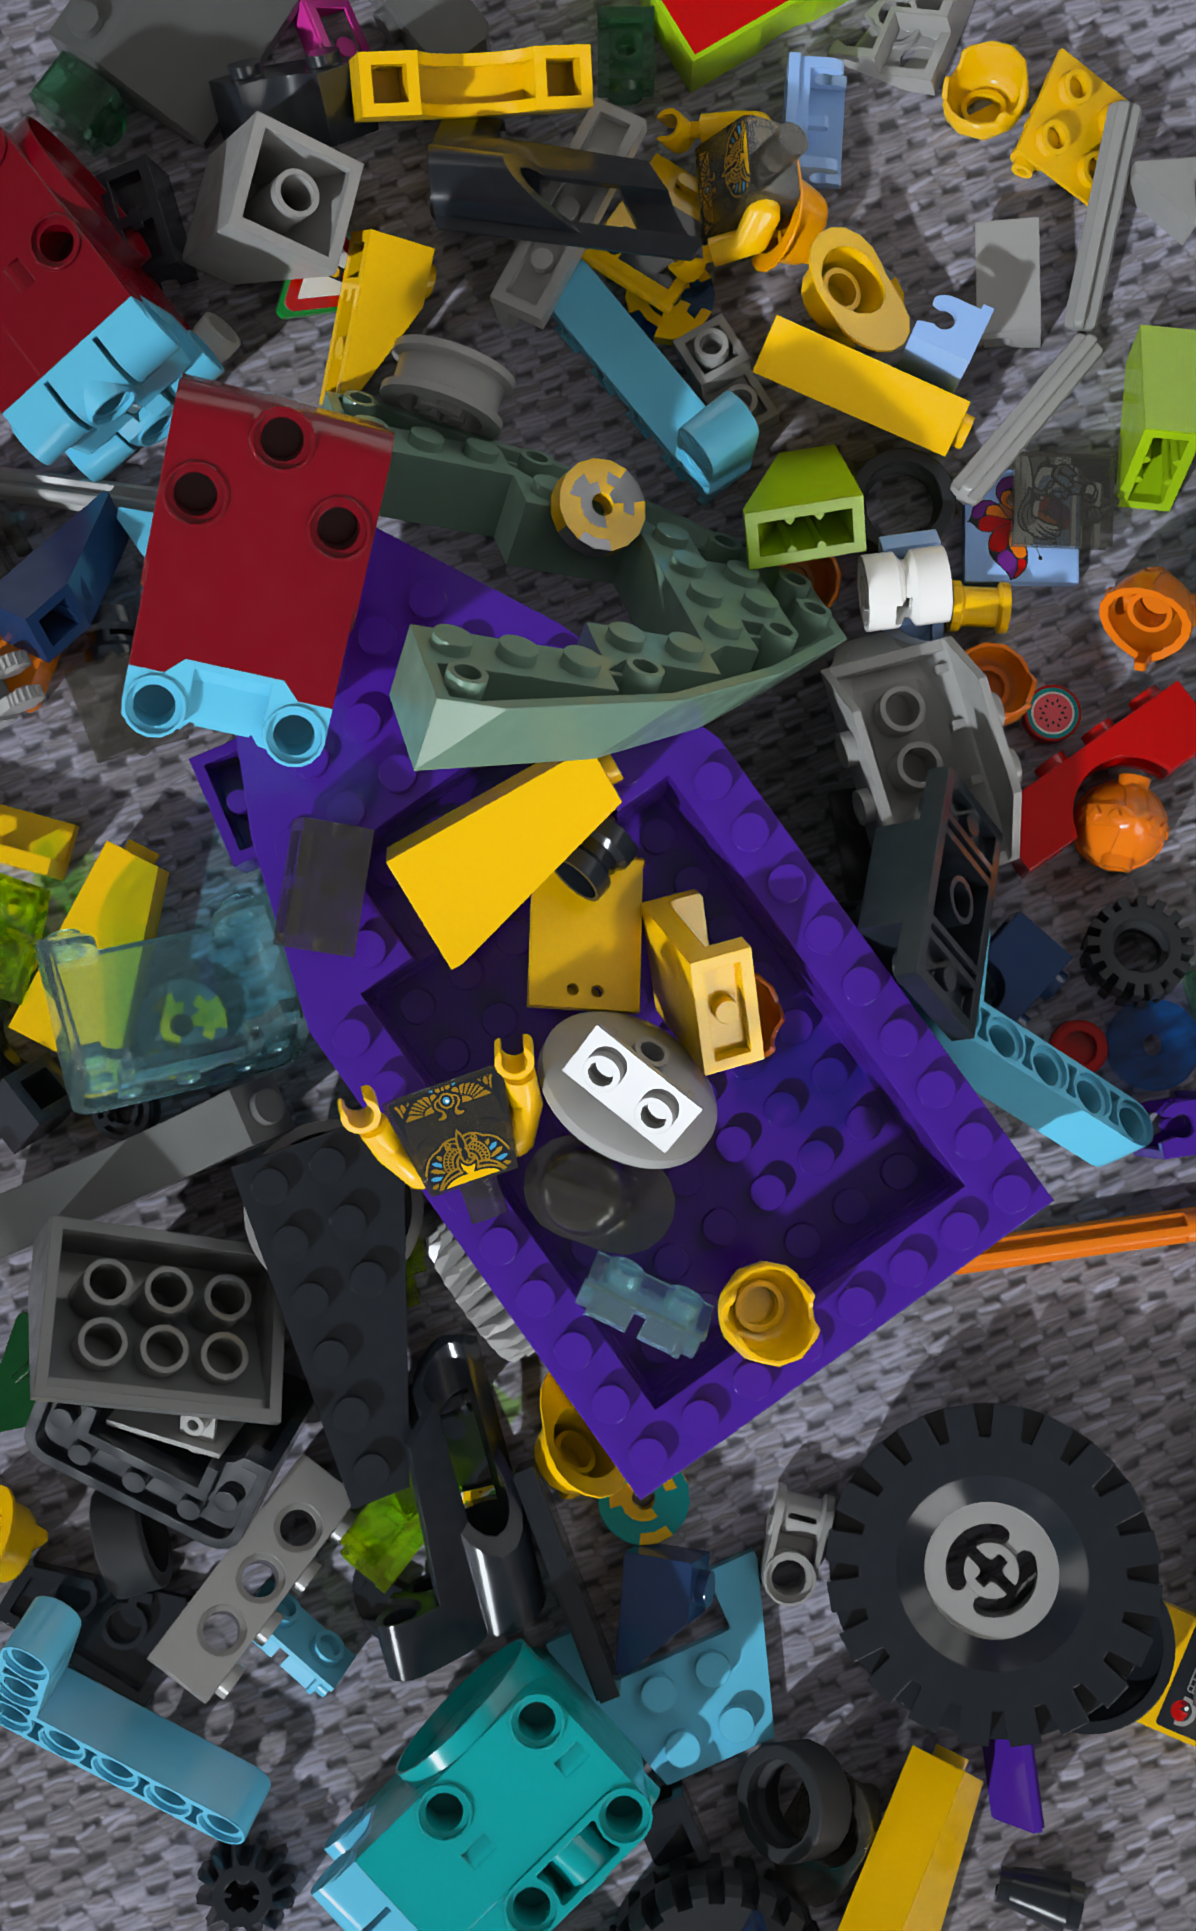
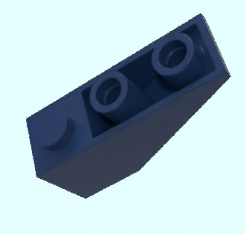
M102 491L0 580V635L5 642L50 663L91 626L129 541V535L117 519L118 510L108 492Z

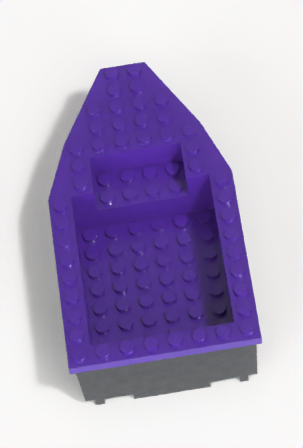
M376 527L353 630L348 636L326 741L321 754L310 764L302 767H287L277 763L267 753L266 749L259 747L255 743L251 735L249 738L236 735L253 847L309 1032L363 1108L367 1104L363 1098L361 1086L369 1085L374 1089L380 1112L386 1115L407 1145V1141L389 1111V1105L419 1097L429 1091L468 1080L489 1070L496 1069L494 1041L498 1038L501 1039V1048L506 1054L518 1055L524 1051L523 1034H528L532 1037L534 1068L543 1101L534 1147L520 1157L517 1153H511V1164L503 1170L443 1191H435L431 1186V1188L423 1189L422 1192L641 1501L1054 1200L867 941L857 930L854 923L723 742L703 726L612 753L611 756L624 779L614 784L622 803L608 818L612 819L630 835L638 849L637 858L645 860L642 902L696 889L703 896L709 945L743 937L751 946L754 972L764 977L776 990L779 1003L785 1015V1022L780 1027L775 1039L776 1050L769 1057L750 1065H742L707 1075L717 1103V1123L708 1143L690 1161L679 1166L664 1169L634 1167L598 1153L574 1136L560 1122L545 1099L539 1083L538 1058L544 1042L557 1024L570 1016L590 1011L527 1007L531 895L462 965L451 970L388 867L386 854L387 847L525 770L529 764L414 771L389 696L410 624L432 628L439 624H451L463 628L470 634L499 639L503 635H517L532 641L536 645L561 649L569 645H577L579 637L560 623ZM642 919L640 1012L637 1015H629L647 1020L676 1038L656 1011ZM497 1072L503 1112L495 1094L462 1104L461 1107L467 1110L463 1116H454L453 1109L447 1111L449 1119L446 1122L438 1123L436 1118L439 1114L436 1113L406 1124L405 1130L410 1145L409 1148L412 1152L416 1154L418 1145L426 1138L428 1139L421 1144L417 1153L425 1146L437 1148L444 1139L453 1136L454 1126L458 1127L462 1132L467 1130L492 1132L491 1127L496 1120L481 1118L493 1117L500 1121H511V1106L503 1076ZM759 1261L787 1265L798 1274L800 1279L808 1284L815 1294L813 1310L815 1321L820 1327L818 1339L802 1359L780 1367L754 1362L742 1357L724 1338L718 1320L719 1296L737 1269Z

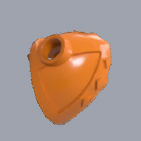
M1148 567L1140 570L1138 573L1129 575L1115 587L1107 588L1105 596L1100 602L1099 617L1104 630L1112 641L1135 659L1134 670L1146 671L1151 662L1164 659L1179 651L1190 638L1193 628L1196 626V594H1192L1179 579L1165 570L1164 567Z
M1122 773L1119 774L1118 780H1111L1091 788L1077 801L1073 809L1077 838L1073 841L1076 852L1090 865L1106 871L1128 873L1133 869L1148 864L1161 851L1165 840L1168 839L1170 834V826H1168V817L1161 800L1149 789L1150 778Z

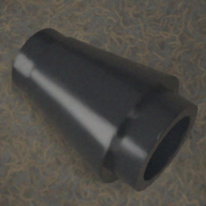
M1000 1865L999 1884H996L994 1902L1004 1904L1007 1908L1053 1931H1063V1929L1078 1931L1085 1902L1086 1885L1084 1881L1072 1878L1071 1871Z

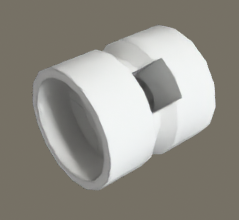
M942 545L909 549L904 559H898L892 551L859 555L857 561L858 599L863 626L867 632L899 628L905 618H910L916 626L945 623L951 620L953 608L952 578L948 556Z

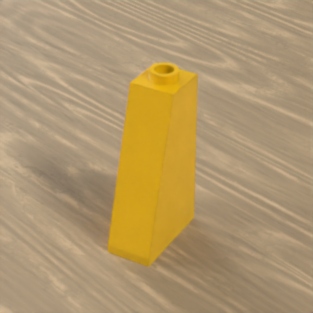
M778 315L775 317L752 371L944 457L950 446L961 450L975 420L974 416L966 413L971 403L970 401Z
M611 754L595 759L535 763L387 847L386 863L451 970L462 965L622 803L614 784L624 778Z
M128 839L124 849L106 841L8 1026L111 1081H124L130 1068L136 1039L135 1019L140 1003L145 995L170 873L155 865L160 854L131 839Z
M938 1744L935 1745L932 1755L912 1745L837 1931H941L983 1785L982 1780L965 1772L969 1762L968 1759Z

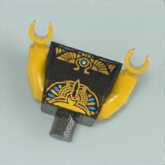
M674 108L662 110L658 114L657 120L666 127L676 128L668 136L657 137V140L673 153L682 154L692 147L695 139H701V144L695 149L703 258H694L692 261L672 259L678 262L668 265L669 270L678 279L689 283L700 278L707 263L713 262L714 266L717 267L744 258L750 260L754 255L760 254L767 248L776 229L798 204L800 190L797 160L807 151L808 140L804 131L798 125L792 122L781 124L772 121L768 114L761 111L732 110L704 113L700 115L699 121H689Z
M523 1034L524 1051L518 1055H509L502 1050L501 1039L498 1038L494 1041V1065L382 1103L384 1113L380 1112L374 1089L369 1085L361 1086L362 1095L367 1104L365 1108L351 1110L345 1106L342 1098L338 1099L337 1104L342 1124L348 1131L359 1134L377 1160L411 1188L427 1189L431 1197L460 1188L472 1224L506 1213L509 1210L496 1175L518 1168L522 1164L521 1156L534 1147L543 1108L542 1096L534 1068L533 1039L530 1035Z

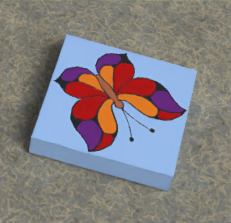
M1006 470L977 505L971 506L967 503L962 505L963 586H997L999 582H1009L1011 586H1076L1079 583L1078 497H1075V547L1068 546L1070 497L1066 501H1058L1062 508L1061 518L1063 520L1060 537L1056 538L1055 541H1048V546L1047 541L1040 542L1035 539L1034 545L1013 544L1015 470ZM1070 470L1066 473L1067 478L1074 476ZM1076 470V482L1078 483V470ZM1050 476L1041 478L1037 490H1044L1048 481H1051ZM1063 477L1055 478L1064 488L1071 487L1070 483ZM1078 489L1070 490L1071 494L1078 495ZM1059 494L1052 495L1053 498L1060 499ZM1042 498L1044 503L1039 502L1037 518L1044 523L1058 525L1060 508L1052 504L1056 503V500ZM1058 532L1049 533V534H1052V535H1054V536H1057V535H1058ZM1040 533L1041 535L1047 538L1054 539L1053 537Z

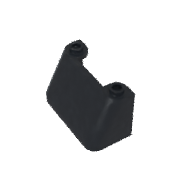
M283 1373L281 1422L278 1425L245 1422L219 1459L193 1453L182 1447L149 1437L138 1436L132 1432L106 1425V1419L115 1409L35 1401L25 1427L24 1439L29 1451L42 1463L206 1546L215 1549H229L237 1545L245 1535L310 1416L315 1403L307 1381L297 1376Z

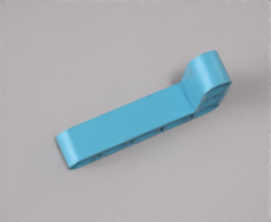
M580 259L551 314L558 324L554 329L575 354L581 351L594 367L590 371L611 397L616 393L629 409L626 413L627 417L646 440L650 436L665 452L661 458L681 482L686 479L700 495L696 500L703 506L707 505L750 470L759 436V427L755 418L743 401L729 390H726L705 406L584 260Z
M990 931L974 1038L951 1041L904 988L903 993L976 1093L1089 1164L1096 1167L1106 1166L1148 1146L1152 1142L1154 1136L1153 1124L1149 1114L1139 1102L984 1002Z
M49 1596L36 1597L0 1651V1725L219 1841L228 1844H241L244 1842L271 1788V1781L268 1776L253 1764L70 1669L68 1665L81 1629V1619L70 1606L56 1598Z

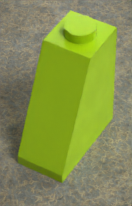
M1140 324L1126 361L1114 506L1170 512L1196 453V330Z
M831 444L778 453L743 508L747 565L749 570L866 551L864 496L836 445Z

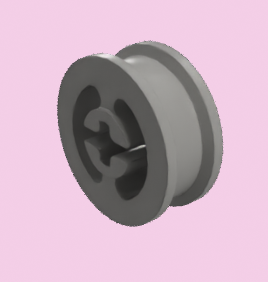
M410 334L400 336L395 340L392 355L397 361L396 369L392 377L385 378L382 381L379 395L386 404L490 439L497 438L500 435L503 421L498 415L501 401L512 396L516 385L515 378L504 366L477 350L443 338Z

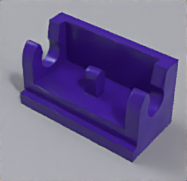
M1196 1089L1176 1090L1175 1097L1140 1103L1147 1113L1154 1112L1162 1118L1158 1123L1161 1131L1153 1136V1140L1148 1146L1133 1152L1134 1156L1167 1160L1196 1155Z

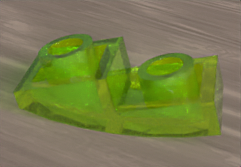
M0 873V999L21 1005L41 944L51 890Z

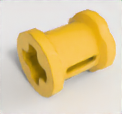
M952 580L953 608L951 620L946 622L948 632H957L960 627L993 628L996 634L1007 633L1012 610V590L1009 582H999L997 587L963 586L960 580Z

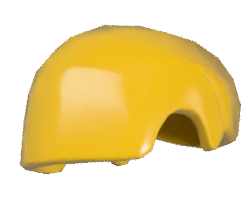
M995 40L973 44L963 49L956 69L950 76H945L943 83L942 107L946 121L957 133L983 141L1012 129L1021 118L1028 103L1029 81L1027 60L1013 45ZM977 100H987L992 103L971 115L967 113L968 107Z
M759 1261L737 1269L719 1296L718 1320L721 1332L735 1350L748 1360L777 1367L800 1360L818 1339L820 1327L814 1318L813 1302L815 1294L808 1284L800 1279L798 1274L787 1265Z

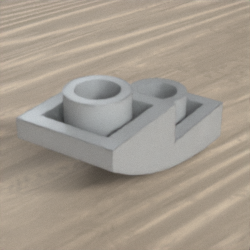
M722 313L673 341L675 352L705 406L723 392L729 390L736 394L750 410L759 427V433L779 422L780 413L752 372L750 356Z

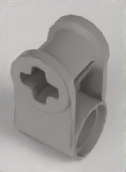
M776 1482L767 1514L766 1535L759 1560L760 1579L767 1594L774 1602L783 1606H797L812 1596L816 1587L823 1551L828 1542L829 1529L833 1525L835 1496L824 1494L819 1499L788 1491L787 1484ZM794 1560L800 1563L801 1574L794 1584L779 1586L772 1582V1572L780 1562Z

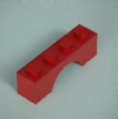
M1178 680L1163 691L1156 684L1152 685L1127 705L1132 711L1127 717L1117 724H1114L1109 717L1104 719L1080 738L1086 746L1069 758H1067L1063 751H1060L1034 770L1039 779L1022 790L1020 858L1010 862L1021 879H1024L1065 850L1077 838L1073 819V805L1077 790L1081 782L1100 770L1128 767L1144 771L1162 781L1196 757V703Z

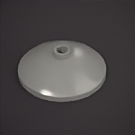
M610 1011L584 1012L570 1016L557 1024L541 1048L538 1058V1077L547 1103L560 1122L574 1136L598 1153L634 1167L664 1169L679 1166L695 1158L712 1137L717 1123V1103L708 1077L702 1073L682 1043L657 1025L625 1013ZM598 1023L602 1024L609 1031L614 1028L618 1032L616 1037L686 1093L689 1090L695 1093L693 1098L704 1106L666 1153L662 1152L562 1071Z

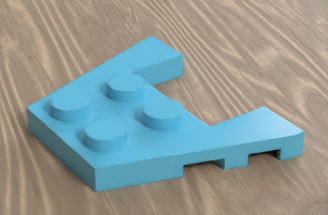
M753 1547L717 1562L708 1568V1570L715 1573V1594L729 1625L641 1664L628 1674H619L621 1678L620 1697L602 1704L596 1701L570 1629L546 1639L545 1645L552 1657L639 1750L642 1758L667 1786L775 1737L758 1559Z

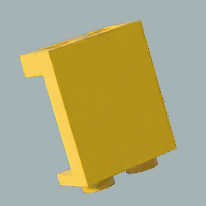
M696 889L640 903L656 1011L685 1047L702 1073L707 1076L763 1060L764 1051L751 946L743 937L709 945L703 896Z

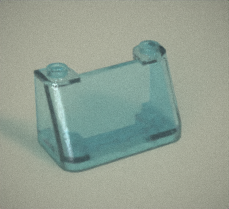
M241 893L228 897L220 904V909L214 913L209 927L98 950L95 938L89 934L80 933L77 929L59 930L50 934L45 939L36 940L37 963L63 1079L73 1112L79 1114L103 1112L273 1071L292 1063L299 1058L303 1051L309 1030L268 893L256 896Z

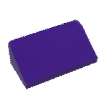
M989 1739V1747L982 1746L991 1817L1033 1834L1043 1833L1042 1828H1045L1034 1744L1010 1747L1009 1740Z

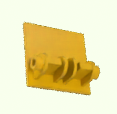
M1063 48L1059 49L1049 73L1046 74L1043 80V87L1039 96L1032 105L1030 116L1025 121L1024 130L1017 146L1010 155V159L1013 162L1011 171L1025 179L1031 178L1034 171H1042L1088 206L1108 107L1111 103L1127 99Z

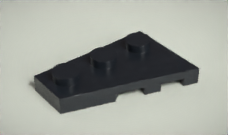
M30 1559L24 1571L14 1580L0 1603V1621L15 1629L33 1600L38 1596H49L64 1602L81 1619V1629L69 1664L114 1692L144 1707L165 1674L147 1658L193 1596L157 1589L130 1598L117 1599L108 1590L101 1575Z

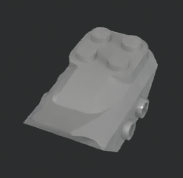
M899 628L845 641L835 647L834 658L830 668L822 669L820 672L839 731L835 736L836 752L841 765L844 768H850L856 788L852 794L854 812L859 823L865 827L871 850L877 827L920 819L918 804L920 798L924 796L928 769L951 765L1003 834L999 866L1019 859L1022 806L1020 782L1022 780V767L1018 755L1013 749H1009L1002 728L1005 714L1001 699L995 692H991L987 676L952 636L933 641H924L908 635Z

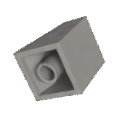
M257 111L208 157L183 252V261L192 267L233 285L334 275L337 272L364 164Z

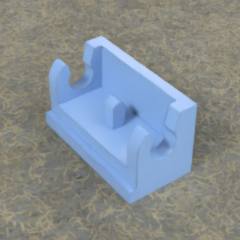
M789 52L784 82L781 137L787 138L795 146L801 177L813 188L840 189L845 90L847 84V76H842L844 74V61L832 57L801 56V52Z
M939 295L934 298L932 305L939 311L950 313L954 318V326L949 329H940L934 323L917 320L896 369L953 394L971 361L994 308L983 304L980 309L956 297Z

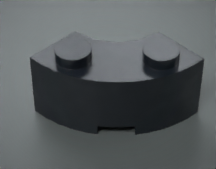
M339 47L318 48L305 54L306 59L262 66L261 59L259 58L239 60L227 66L229 75L209 81L224 141L257 111L329 147H334L377 131L379 126L378 122L354 123L349 59L352 57H341Z

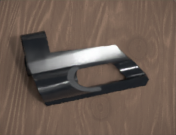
M490 117L442 119L434 136L433 144H428V170L431 188L430 211L433 220L436 222V230L684 261L703 258V245L698 236L688 235L675 211L668 189L646 160L503 138L500 131H506L505 121ZM542 180L618 189L637 229L569 220L542 198Z
M441 1335L430 1344L421 1356L414 1373L412 1393L419 1419L404 1444L430 1573L414 1579L401 1592H394L388 1598L390 1604L377 1617L374 1623L389 1678L394 1681H411L423 1677L473 1651L489 1635H509L524 1628L538 1616L544 1607L547 1596L523 1505L512 1478L514 1473L479 1342L475 1335ZM468 1389L496 1492V1494L480 1497L466 1504H463L439 1416L441 1408L447 1400L456 1392Z

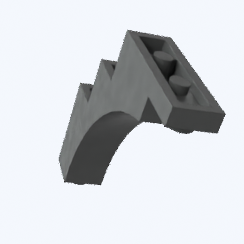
M273 1074L231 1088L132 1137L0 1193V1262L33 1249L35 1238L52 1215L94 1221L135 1204L169 1186L218 1167L295 1129V1124Z

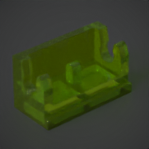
M411 1474L409 1488L368 1503L339 1541L344 1546L340 1551L343 1558L376 1584L375 1587L384 1594L424 1544ZM457 1481L461 1493L463 1485Z

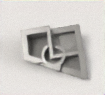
M879 0L864 14L866 22L870 27L856 46H846L837 39L831 45L828 56L844 61V66L905 91L935 96L975 1ZM916 50L906 65L901 67L904 55Z

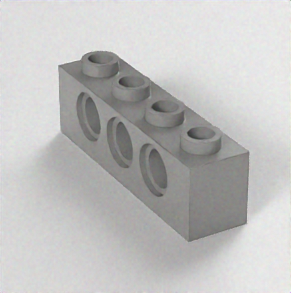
M302 1453L256 1513L240 1542L228 1550L147 1659L204 1704L209 1701L214 1693L224 1700L246 1670V1667L238 1662L239 1658L252 1641H255L261 1647L266 1643L284 1618V1615L277 1611L276 1608L291 1589L299 1596L322 1566L313 1559L327 1539L334 1545H337L358 1517L349 1510L351 1504L344 1484ZM296 1514L307 1519L312 1533L306 1545L292 1546L283 1540L280 1533V1524L283 1518ZM252 1564H264L272 1570L275 1577V1586L270 1595L254 1597L246 1592L242 1584V1575L245 1568ZM216 1614L228 1615L237 1625L236 1641L230 1648L224 1650L214 1649L209 1646L203 1635L206 1620Z

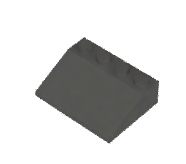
M70 0L48 32V35L72 71L207 150L221 129L209 81L229 75L227 66L239 60L259 58L263 65L298 13L301 0Z
M52 1215L34 1240L28 1293L30 1400L278 1425L281 1422L285 1319L268 1271L258 1260L250 1243Z

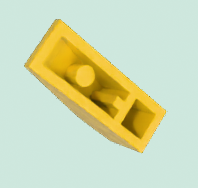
M373 229L353 231L351 233L319 400L320 405L323 404L326 391L344 394L347 390L361 391L393 349L395 340L404 334L422 310L424 301L431 295L436 281V267L432 264L435 248Z

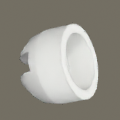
M206 312L193 328V332L203 340L221 363L229 359L241 345V341L235 331L223 319L211 312Z

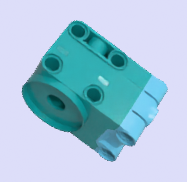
M517 1639L505 1645L484 1661L440 1704L405 1748L396 1765V1774L362 1807L353 1811L330 1835L323 1848L334 1862L316 1881L311 1890V1895L344 1931H552L586 1896L595 1891L606 1880L613 1869L645 1838L652 1825V1806L657 1801L661 1789L645 1773L642 1755L637 1747L552 1657L548 1650L539 1647L531 1648L523 1639Z

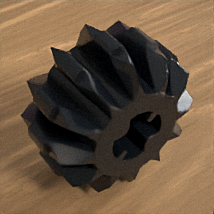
M265 1830L259 1833L254 1845H249L248 1836L241 1844L230 1845L217 1841L210 1851L212 1860L203 1861L197 1873L198 1879L204 1884L200 1886L196 1894V1904L212 1906L206 1916L207 1927L223 1920L228 1923L225 1931H238L239 1927H244L246 1931H262L263 1925L275 1931L282 1924L284 1918L283 1910L292 1908L297 1896L295 1889L290 1886L296 1881L298 1876L297 1865L282 1864L289 1851L287 1843L278 1845L269 1852L265 1849L269 1840V1834ZM252 1881L256 1884L257 1888L249 1886L242 1891L237 1886V1882L245 1885Z

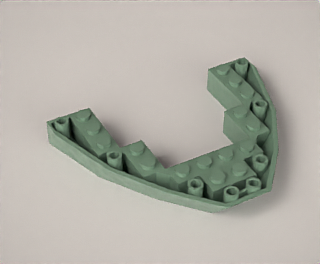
M347 390L344 394L325 392L322 404L323 409L384 424L387 429L395 434L379 516L494 537L506 565L611 583L617 590L634 623L632 625L626 622L615 621L609 625L585 622L578 644L566 646L564 649L536 645L532 641L517 635H503L499 639L470 634L463 628L451 624H439L434 628L410 624L389 696L414 771L595 759L691 731L706 725L765 693L847 639L832 617L831 610L824 605L813 589L812 582L806 576L780 565L749 570L746 548L730 535L714 532L684 516L645 500L644 524L640 534L627 547L618 553L605 557L586 556L571 548L558 534L551 517L552 492L557 481L571 467L553 460L549 455L539 450L530 448L520 449L457 427L448 426L421 415L378 402L375 397L362 391ZM592 500L593 509L599 515L604 516L602 505Z

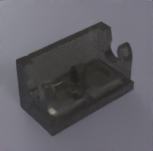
M307 817L292 819L272 945L354 957L374 829Z

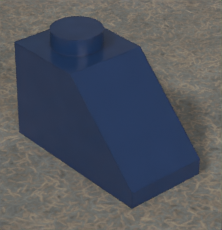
M660 1543L635 1545L625 1551L615 1673L628 1674L705 1611V1608L710 1607L715 1593L716 1579L714 1571L708 1570L709 1551Z

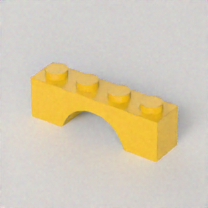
M590 44L531 46L506 51L462 54L427 53L418 50L357 52L349 59L354 123L576 114L594 107Z

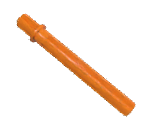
M1196 1206L1010 1232L955 1272V1274L960 1275L1196 1242Z

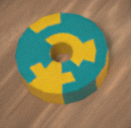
M682 1471L653 1491L655 1497L648 1506H639L633 1501L634 1491L627 1481L613 1496L598 1498L599 1513L607 1528L621 1540L636 1545L658 1544L674 1535L685 1521L690 1505L688 1481Z

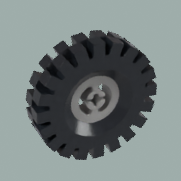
M999 1402L947 1406L921 1415L919 1418L901 1426L881 1441L860 1463V1467L846 1484L835 1508L837 1513L833 1527L829 1529L826 1560L829 1561L830 1578L826 1583L832 1613L837 1612L842 1626L839 1635L853 1662L855 1663L859 1660L870 1676L867 1681L889 1704L896 1700L908 1709V1718L936 1733L938 1728L941 1727L958 1733L957 1741L989 1747V1739L1009 1740L1010 1747L1042 1743L1041 1735L1059 1730L1062 1736L1090 1723L1089 1714L1102 1704L1108 1709L1129 1687L1127 1678L1137 1665L1141 1668L1154 1640L1151 1631L1155 1617H1160L1163 1588L1159 1581L1158 1563H1161L1155 1532L1150 1527L1145 1514L1146 1509L1130 1481L1126 1479L1115 1465L1116 1463L1097 1447L1093 1441L1070 1425H1066L1039 1411L1023 1406L999 1404ZM994 1524L1003 1526L1009 1531L1008 1537L1003 1540L993 1537L980 1539L977 1541L976 1548L989 1559L995 1558L998 1554L1004 1557L1002 1571L1014 1585L1017 1584L1019 1579L1017 1555L1021 1551L1026 1550L1031 1552L1036 1559L1037 1572L1031 1591L1020 1603L1009 1609L991 1611L976 1606L974 1602L976 1598L999 1599L1007 1595V1588L994 1576L988 1577L985 1581L978 1576L981 1571V1563L970 1551L967 1552L964 1563L966 1581L963 1584H955L950 1579L947 1567L949 1549L961 1533L973 1526Z

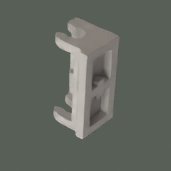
M1039 217L975 222L976 307L981 309L983 304L994 308L980 339L984 340V348H1040Z

